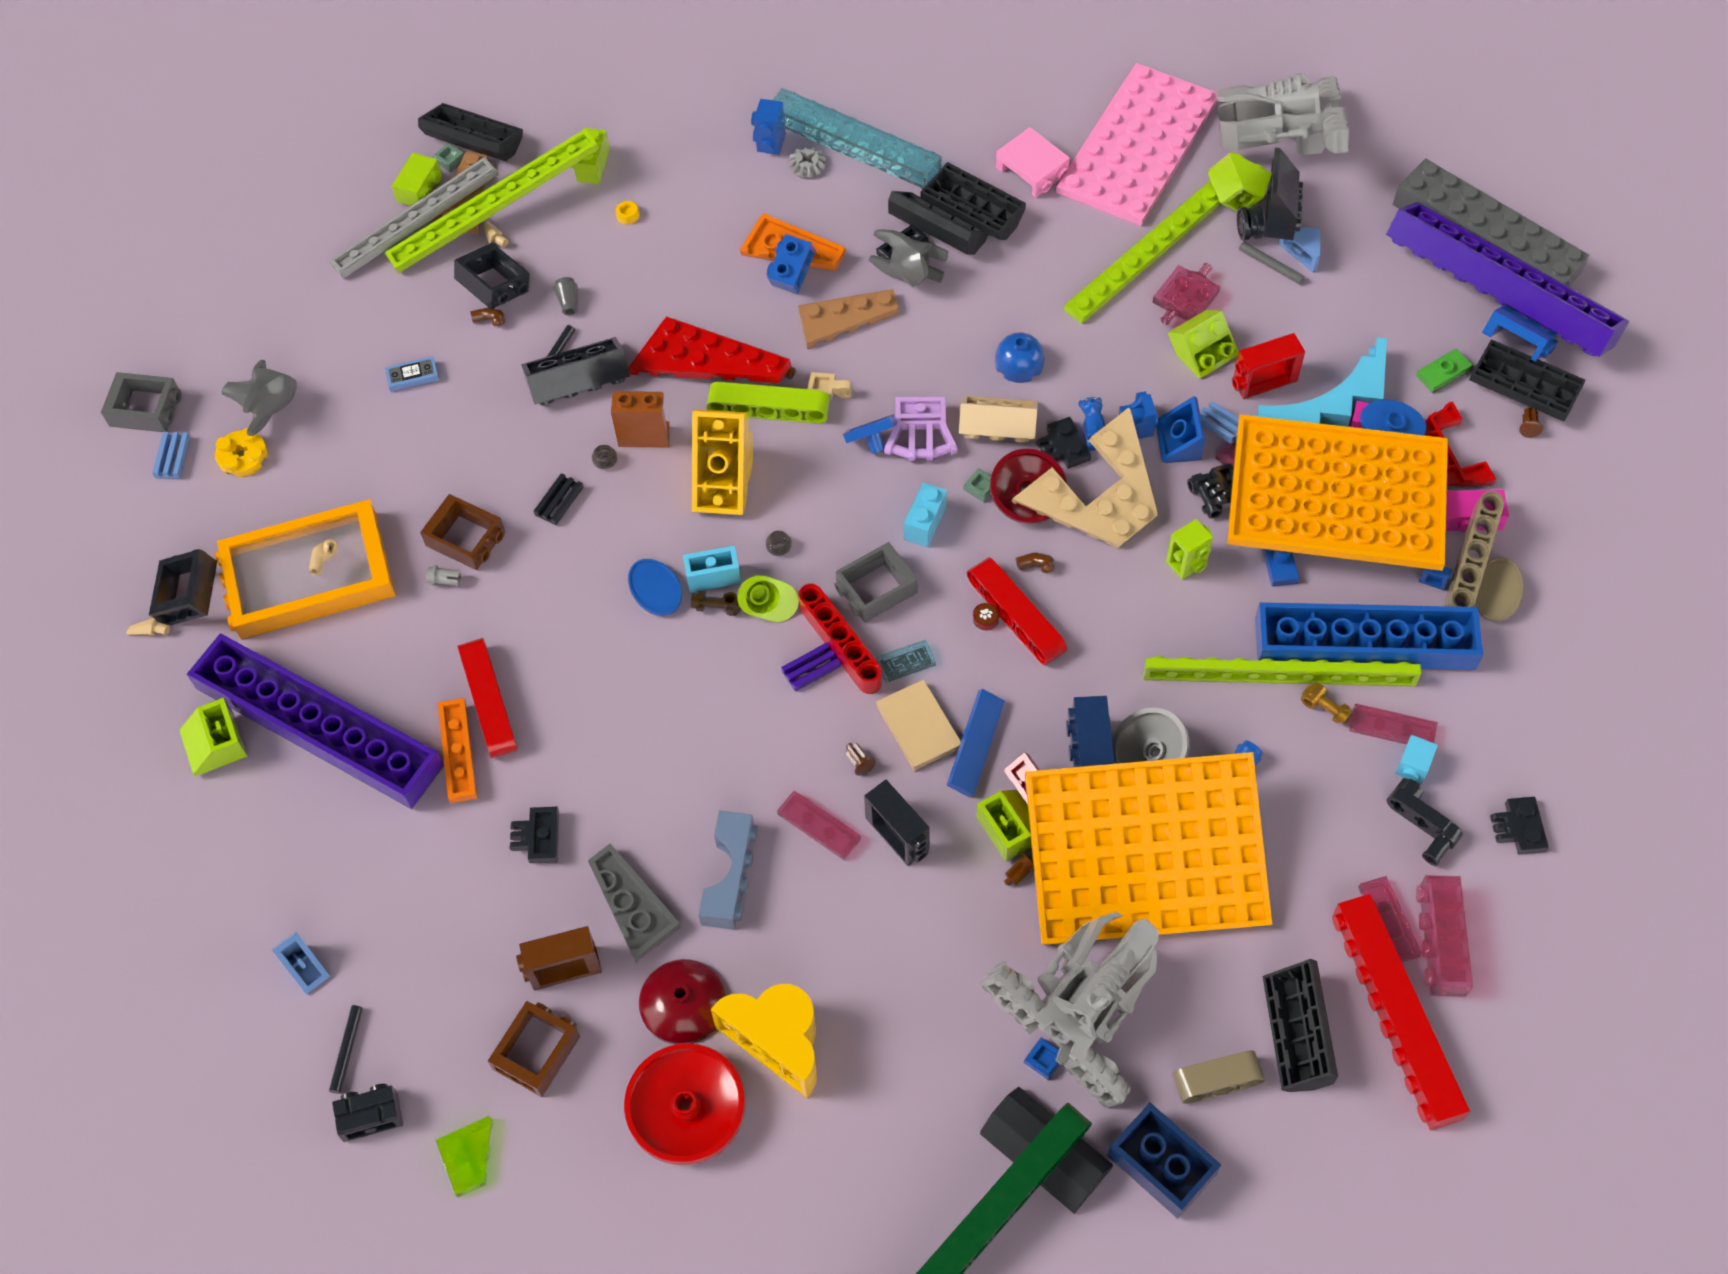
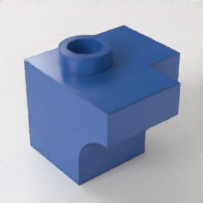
M1146 391L1138 392L1132 404L1120 406L1119 415L1127 408H1130L1138 439L1152 437L1155 426L1158 425L1157 412L1151 394H1147Z

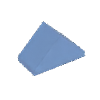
M1300 227L1299 232L1295 231L1293 240L1279 239L1278 245L1311 272L1317 270L1320 258V228Z
M294 932L272 949L305 994L330 977L297 932Z

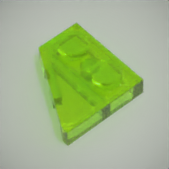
M490 1115L435 1140L457 1198L486 1185L487 1161L490 1156L491 1147L489 1145L491 1128H493V1121Z

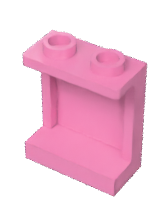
M1031 127L996 151V168L1001 172L1010 168L1032 186V195L1035 198L1042 193H1046L1051 186L1062 179L1065 173H1069L1070 157Z

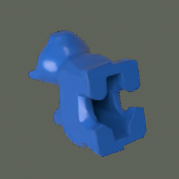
M1088 397L1078 402L1079 407L1085 414L1083 431L1089 451L1096 450L1089 442V439L1105 426L1104 418L1101 414L1103 404L1100 397Z

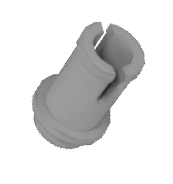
M434 565L433 567H428L426 581L431 583L432 586H435L437 583L459 587L461 579L450 577H461V570L443 569Z

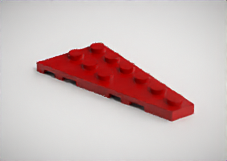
M666 316L629 365L628 369L630 375L646 372L650 373L651 376H660L663 373L674 374L678 378L712 379L715 376L724 377L725 380L734 381L735 378H748L750 382L780 383L792 365L789 358Z

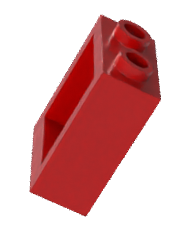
M1295 333L1239 350L1237 362H1235L1232 385L1235 391H1239L1243 399L1298 382L1306 351Z

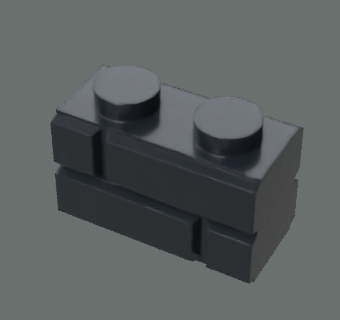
M385 1083L376 1084L370 1087L369 1092L358 1094V1092H348L341 1095L340 1100L333 1101L332 1103L337 1134L343 1142L403 1126L398 1093L392 1085L388 1086Z

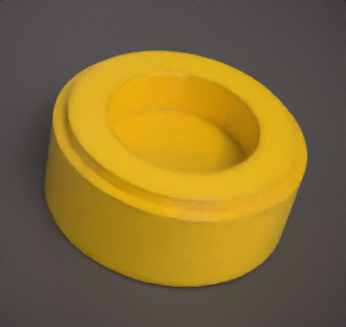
M623 201L615 209L617 220L622 224H632L640 217L639 207L633 201Z

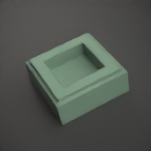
M447 143L432 157L438 160L441 167L451 173L460 165L465 153L452 144Z
M978 468L964 484L963 490L984 503L991 495V475Z

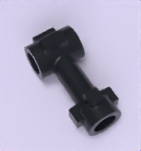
M1208 473L1192 475L1191 478L1187 479V485L1192 494L1199 492L1205 504L1202 506L1203 513L1207 514L1210 519L1220 516L1223 512V505L1219 506L1209 494L1210 491H1207L1204 487V484L1211 480Z

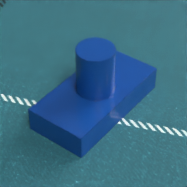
M892 414L849 429L843 434L846 444L865 437L871 454L880 452L885 449L880 432L893 428L897 424L895 415Z
M1262 549L1272 587L1298 584L1299 575L1293 552Z

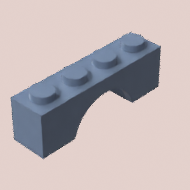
M719 810L714 834L717 848L724 851L730 857L732 864L729 873L720 883L704 888L699 910L701 926L735 930L736 921H741L743 904L740 903L741 895L746 894L748 889V877H745L746 868H751L753 851H750L751 842H756L758 825H754L752 814Z

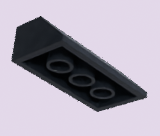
M1275 147L1271 167L1272 175L1267 188L1264 237L1293 240L1295 231L1299 232L1301 227L1303 182L1299 181L1300 172L1281 148Z
M616 337L521 364L535 405H548L554 402L556 398H572L578 395L580 391H595L600 389L601 385L607 383L619 384L624 382L625 378L631 377L623 348Z

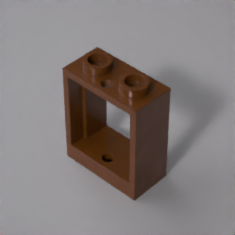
M448 494L420 534L425 546L478 570L481 564L488 560L494 546L502 541L505 529L500 517ZM459 516L487 529L472 552L443 540V537Z
M588 926L519 944L521 954L516 955L518 968L523 974L524 981H530L534 990L602 973L597 947Z
M526 1001L488 1059V1063L495 1072L543 1097L579 1040L580 1035L577 1031L576 1023L565 1016L558 1018L552 1015L551 1009L542 1003L537 1002L534 1005ZM532 1016L564 1033L538 1075L506 1058Z

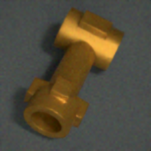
M1314 682L1312 685H1308L1302 693V703L1310 709H1314L1318 704L1334 715L1332 721L1345 725L1353 714V711L1349 709L1350 707L1345 703L1339 706L1325 697L1327 690L1322 684Z

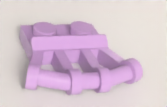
M895 397V418L897 424L894 426L885 445L884 454L890 456L895 454L908 458L909 461H915V458H927V461H933V458L948 453L953 455L958 452L956 443L946 425L945 397ZM933 429L940 430L946 444L933 448ZM902 430H909V448L896 444ZM915 430H926V448H915Z

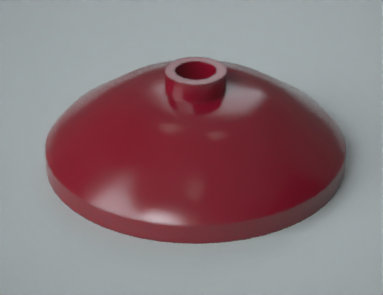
M1029 448L1014 450L1003 456L992 471L990 478L992 499L997 508L1006 517L1016 522L1036 524L1046 521L1051 517L1037 514V511L1019 503L1014 504L1012 499L1021 492V489L1027 488L1051 468L1067 484L1063 469L1054 458L1040 450Z
M690 959L674 960L661 965L648 976L641 988L639 1011L646 1028L658 1039L670 1044L695 1043L706 1038L716 1029L711 1008L726 996V992L720 977L706 964ZM679 991H683L686 993L685 996L680 999L676 998L675 996Z

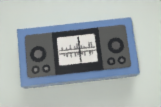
M433 356L385 368L391 392L439 381Z

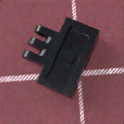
M1071 417L1047 424L1049 435L1036 441L1038 448H1041L1040 451L1047 453L1056 461L1062 459L1067 469L1091 461V453Z
M1231 463L1212 468L1208 473L1211 480L1204 484L1207 491L1211 490L1209 494L1213 498L1217 497L1215 501L1219 506L1231 503L1234 471Z
M1535 796L1507 799L1505 802L1507 812L1490 815L1491 822H1503L1492 826L1495 833H1501L1495 836L1497 843L1515 842L1518 855L1544 853L1549 849Z
M558 806L530 807L529 820L511 822L510 829L515 831L510 833V840L516 842H510L509 849L511 851H528L529 863L558 862Z

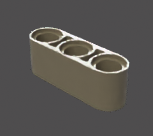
M1253 1050L1186 1066L1173 1073L1183 1104L1194 1103L1252 1088L1265 1081L1257 1055Z

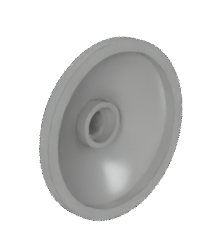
M1150 707L1132 713L1118 726L1112 738L1115 764L1187 758L1189 754L1190 742L1185 725L1172 712L1162 708ZM1160 750V754L1154 757L1155 752Z

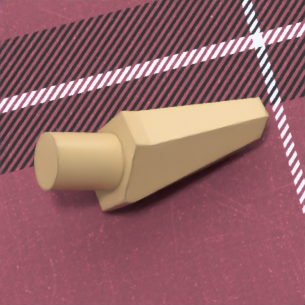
M486 221L483 224V229L489 243L493 242L505 248L508 244V239L504 238L502 232L493 224Z
M151 618L131 625L126 635L155 636L156 633L167 635L170 631V626Z

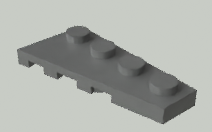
M611 843L588 860L635 962H638L681 927L680 922Z

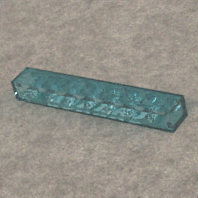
M782 88L773 99L774 101L783 102L785 129L922 189L942 168V156L877 129L872 125L863 123L854 117L842 114L835 109L821 105L814 100L800 96L795 92Z

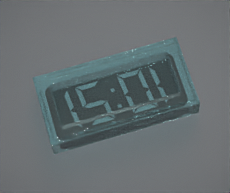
M926 640L876 657L886 683L936 666L935 658Z

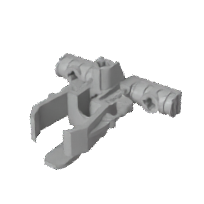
M1295 73V77L1287 76L1286 80L1282 81L1281 78L1278 79L1277 83L1272 81L1267 86L1266 84L1257 87L1239 85L1216 91L1217 101L1227 102L1218 107L1221 146L1224 149L1241 150L1284 142L1283 138L1289 137L1297 139V152L1304 155L1322 153L1325 146L1333 153H1345L1350 150V146H1348L1347 117H1345L1346 113L1343 112L1345 109L1340 107L1342 96L1340 95L1338 79L1335 76L1323 77L1316 83H1309L1307 75Z
M1117 912L1083 924L1066 943L1058 946V953L1055 959L1048 964L1044 973L1038 977V983L1046 994L1043 1000L1034 991V985L1030 979L1007 967L1005 961L996 964L995 968L987 973V977L980 983L982 985L981 988L986 993L989 992L992 995V999L1008 1014L1011 1013L1015 1017L1014 1020L1019 1025L1022 1024L1029 1035L1040 1028L1052 1041L1060 1046L1056 1061L1060 1065L1063 1064L1067 1068L1066 1071L1070 1075L1073 1074L1077 1078V1082L1090 1095L1095 1096L1103 1107L1123 1103L1126 1099L1125 1096L1130 1092L1131 1085L1126 1083L1118 1073L1117 1065L1109 1058L1093 1051L1091 1045L1094 1040L1100 1044L1112 1040V1036L1119 1029L1122 1020L1134 1011V1003L1143 985L1156 973L1157 951L1154 947L1158 942L1159 931L1147 919L1135 921L1118 946L1100 966L1094 961H1085L1103 925L1123 917V915ZM1063 957L1064 961L1060 967V970L1064 973V975L1059 979L1054 975L1058 970L1059 962ZM1114 1010L1120 1012V1015L1106 1026Z

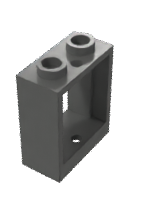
M116 372L101 414L109 427L167 432L169 424L173 422L176 405L181 400V390L178 388L174 378ZM132 392L161 393L155 412L126 410Z
M890 542L836 571V583L834 585L841 597L845 596L853 614L855 616L859 615L864 623L918 593V579ZM885 565L900 586L865 605L850 584Z

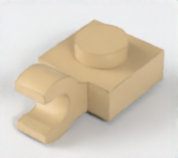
M811 372L807 389L827 392L830 395V400H832L833 394L843 399H851L853 391L850 389L851 381L836 380L835 374Z

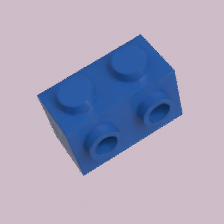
M760 99L757 111H753L751 117V125L755 126L753 141L756 142L757 152L780 155L786 135L783 102Z
M788 234L784 235L783 240H780L777 244V255L774 262H771L767 268V278L772 286L795 294L799 293L816 252L812 242Z

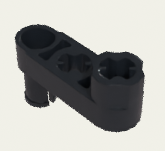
M1403 778L1388 796L1386 802L1392 810L1434 838L1427 850L1423 852L1422 857L1430 865L1437 866L1446 852L1455 847L1463 836V832L1447 817L1420 800L1424 791L1416 781Z

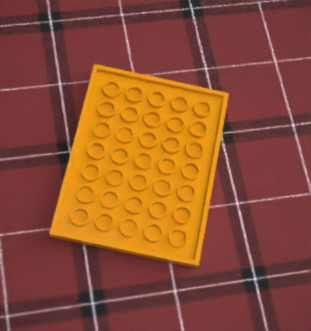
M1239 414L1227 544L1442 571L1445 565L1448 438Z

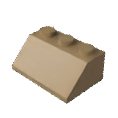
M963 395L960 408L959 434H964L965 438L977 439L979 435L989 436L991 440L997 441L1004 440V437L1015 438L1014 441L1030 442V439H1035L1038 401Z

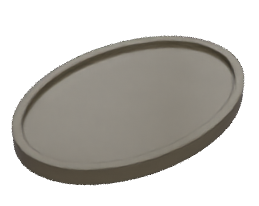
M1498 557L1489 560L1486 564L1475 605L1478 607V612L1489 621L1500 622L1508 619L1516 612L1522 601L1524 592L1523 578L1520 569L1513 561L1508 558Z

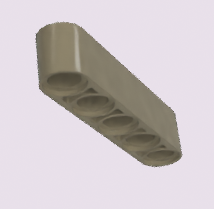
M1496 491L1484 493L1473 507L1444 606L1459 607L1455 603V598L1462 599L1465 607H1473L1504 507V499ZM1484 502L1490 503L1494 510L1486 509ZM1476 526L1483 527L1487 534L1479 533ZM1469 550H1475L1479 554V559L1473 558ZM1462 574L1469 575L1472 578V583L1464 581Z

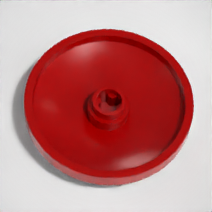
M692 1043L671 1045L647 1057L633 1073L625 1092V1119L636 1143L653 1158L673 1165L701 1163L722 1152L737 1135L745 1113L744 1088L734 1066L716 1050Z

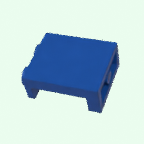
M1507 305L1494 310L1482 331L1483 334L1492 337L1503 330V328H1506L1537 346V350L1531 360L1535 362L1541 357L1546 358L1558 344V341L1555 340L1558 333L1542 327L1539 322L1521 315L1518 310Z

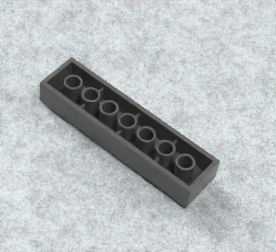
M1426 158L1398 185L1393 201V206L1398 209L1419 202L1569 287L1582 274L1590 256Z

